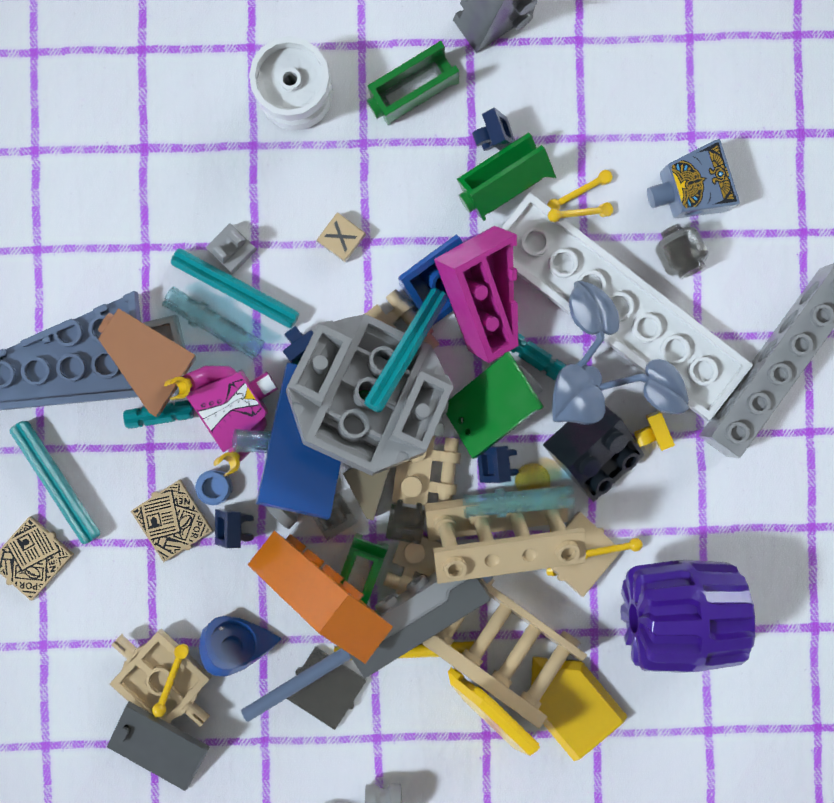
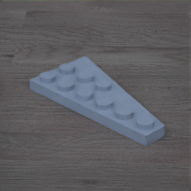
M132 291L123 295V298L109 304L100 305L89 313L75 319L66 320L20 341L21 343L12 347L1 349L0 411L138 397L98 340L102 334L98 331L101 322L108 313L114 315L118 308L141 322L138 292Z

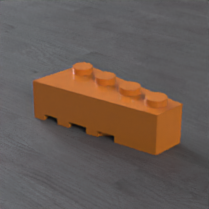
M273 531L247 565L320 635L366 664L393 626L360 600L364 595L346 580L341 584L340 582L343 577L327 564L322 568L321 566L324 561L308 548L303 552L307 546L291 534L285 539L279 533Z

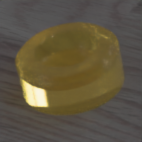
M527 463L519 468V473L514 477V484L518 491L550 487V475L543 466L536 463Z

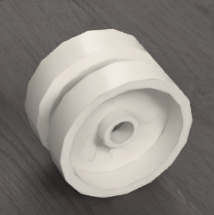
M292 36L273 39L260 48L252 60L249 78L251 90L267 119L280 128L294 131L310 128L321 121L331 107L333 89L327 62L319 49L305 39Z

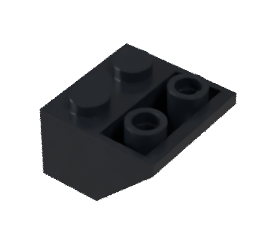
M605 406L603 418L598 422L588 425L567 422L543 444L555 462L593 502L601 495L607 493L612 485L627 471L633 469L644 456V453L623 420L607 406Z

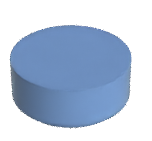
M209 470L201 474L197 479L195 490L198 498L203 503L218 505L230 497L233 484L229 476H224V471Z

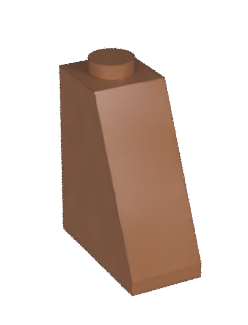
M118 308L114 315L108 313L101 322L98 331L102 334L98 340L148 412L159 418L178 388V385L175 383L164 386L165 381L175 377H183L187 374L196 360V355Z

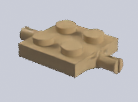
M162 629L157 631L147 643L138 648L121 634L111 646L127 660L124 662L121 672L111 681L110 685L128 702L130 701L153 714L152 707L159 702L176 658L174 649L179 644ZM189 654L182 659L165 703L166 713L159 718L170 724L173 719L185 713L198 727H201L210 717V714L204 711L195 700L199 691L211 679L212 675Z

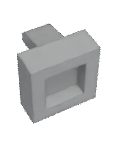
M231 223L206 247L232 274L257 250Z

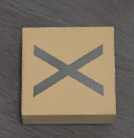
M337 212L316 241L343 262H346L366 234Z

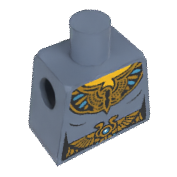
M720 139L714 140L666 165L660 171L662 184L647 188V198L650 206L656 208L669 204L674 218L727 212L740 204Z

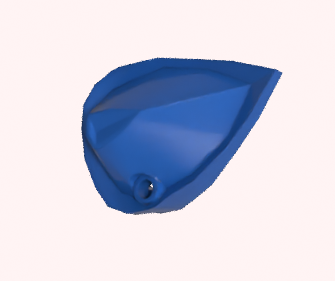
M220 616L214 618L203 628L199 642V653L202 664L208 673L214 676L225 677L249 667L272 650L282 638L244 619Z

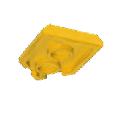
M533 656L531 685L548 661L546 657ZM565 660L539 700L542 704L538 710L547 716L543 725L573 761L583 758L621 726L627 718V714L580 660Z
M451 667L448 670L450 684L456 692L512 748L528 756L538 751L540 748L539 743L480 687H476L470 681H467L464 678L465 676L456 668Z

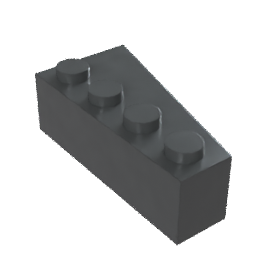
M461 0L460 5L464 10L458 11L453 21L477 54L515 27L516 30H519L526 26L533 18L535 5L538 1Z

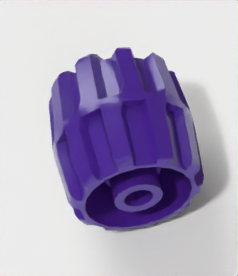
M676 560L639 565L627 571L626 579L623 580L621 595L625 603L621 605L620 612L621 620L626 623L627 627L624 635L625 644L631 645V660L634 665L640 666L641 670L688 673L740 666L749 659L755 642V611L747 581L739 573L736 566L727 562Z

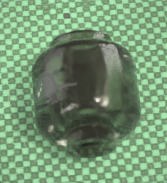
M676 224L661 233L663 239L656 245L655 252L668 275L684 279L706 267L704 262L709 256V251L695 227L682 228L680 224Z

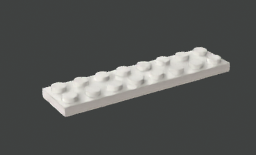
M529 192L502 227L504 230L517 234V246H513V267L517 268V275L570 316L569 298L574 288V282L584 281L604 291L615 304L619 315L618 331L613 335L604 334V342L645 374L647 363L654 359L665 360L672 364L684 381L689 399V408L704 420L711 421L753 364L567 220L561 218L558 222H551L547 217L551 208Z

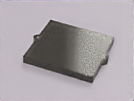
M315 646L304 665L296 669V675L329 655ZM342 664L287 699L335 730L347 710L353 709L354 699L367 679Z

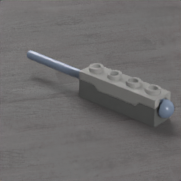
M435 572L427 578L425 575H421L413 579L406 586L407 590L397 597L393 594L388 595L375 605L376 610L374 611L391 624L393 628L366 664L341 648L241 709L244 719L247 722L251 721L350 659L353 660L363 677L367 678L490 601L488 589L481 580L482 578L437 584ZM493 576L482 578L488 584Z

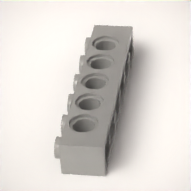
M834 263L819 268L751 362L753 364L751 369L699 434L700 438L726 457L741 458L834 329Z

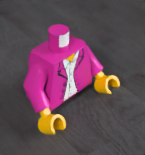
M203 366L185 374L183 377H175L165 381L164 386L175 383L179 387L178 395L171 397L170 400L174 401L187 397L222 452L228 450L227 453L214 460V466L226 460L230 464V469L224 476L226 477L236 472L240 462L258 445L267 426L265 416L268 414V409L262 399L278 390L270 374L265 372L254 380L249 381L242 369L235 371L230 366Z

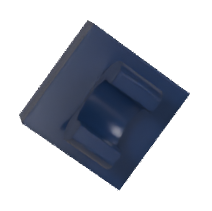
M495 107L482 113L486 126L472 133L476 146L482 145L484 151L494 147L502 150L515 141L507 117Z
M294 326L284 334L291 345L284 349L283 353L292 364L298 365L314 333L312 330L303 335Z
M491 446L478 456L480 483L511 482V476L517 475L519 469H510L509 456L517 455V450L508 449V446Z
M215 509V545L227 549L241 548V541L248 542L253 540V534L241 532V525L245 521H254V516L232 509Z

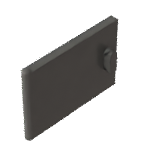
M130 701L126 705L107 745V748L183 791L188 789L210 748L209 745L159 717H155L150 712Z

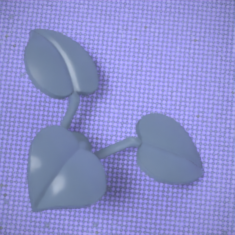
M584 281L574 282V288L569 298L572 319L585 333L590 335L596 334V340L581 361L565 366L558 373L553 392V421L573 422L584 425L594 424L601 420L605 413V398L602 391L637 381L645 383L643 389L644 396L656 409L668 414H682L689 409V399L684 381L677 369L665 360L654 359L648 362L645 367L646 375L637 374L601 383L602 376L599 370L594 366H587V363L604 341V334L613 335L618 331V311L610 297L600 288Z

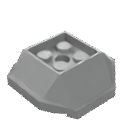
M366 314L347 317L334 322L331 320L318 323L286 388L287 397L302 443L371 476L424 455L454 387L448 375H445L432 346L422 342L384 409L378 413L369 409L364 404L365 400L360 397L359 391H370L405 333Z

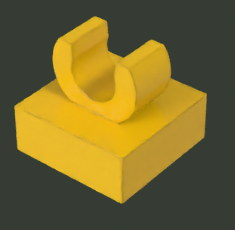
M659 410L645 415L649 426L633 432L640 447L654 441L657 442L661 451L675 446L662 413Z

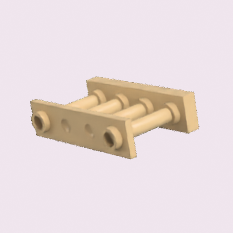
M564 485L424 504L428 540H441L442 547L433 548L437 584L586 563L584 528L567 530L564 522H568L567 491ZM549 525L551 532L530 535L528 527ZM513 530L515 537L494 540L492 532ZM478 536L479 542L457 545L456 537Z
M482 578L481 580L488 589L490 597L500 603V605L469 650L465 649L461 654L451 647L454 641L452 637L466 616L421 644L540 729L547 716L538 710L542 704L539 700L569 654L584 661L587 654L578 649L581 642L565 631H562L559 635L492 586L495 581L493 578L488 584ZM513 613L529 625L498 671L494 670L490 675L480 668L483 663L481 658L510 614ZM541 633L558 646L527 692L523 691L518 696L509 689L513 683L510 679Z

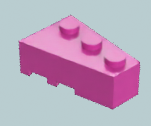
M496 226L489 228L434 259L468 351L487 363L494 361L518 346V302L514 301V281L517 280V268L513 267V246H517V234Z

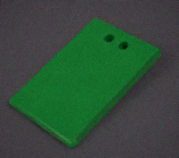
M506 352L500 359L447 401L449 406L446 415L472 459H474L538 410L543 409L544 405L510 352Z

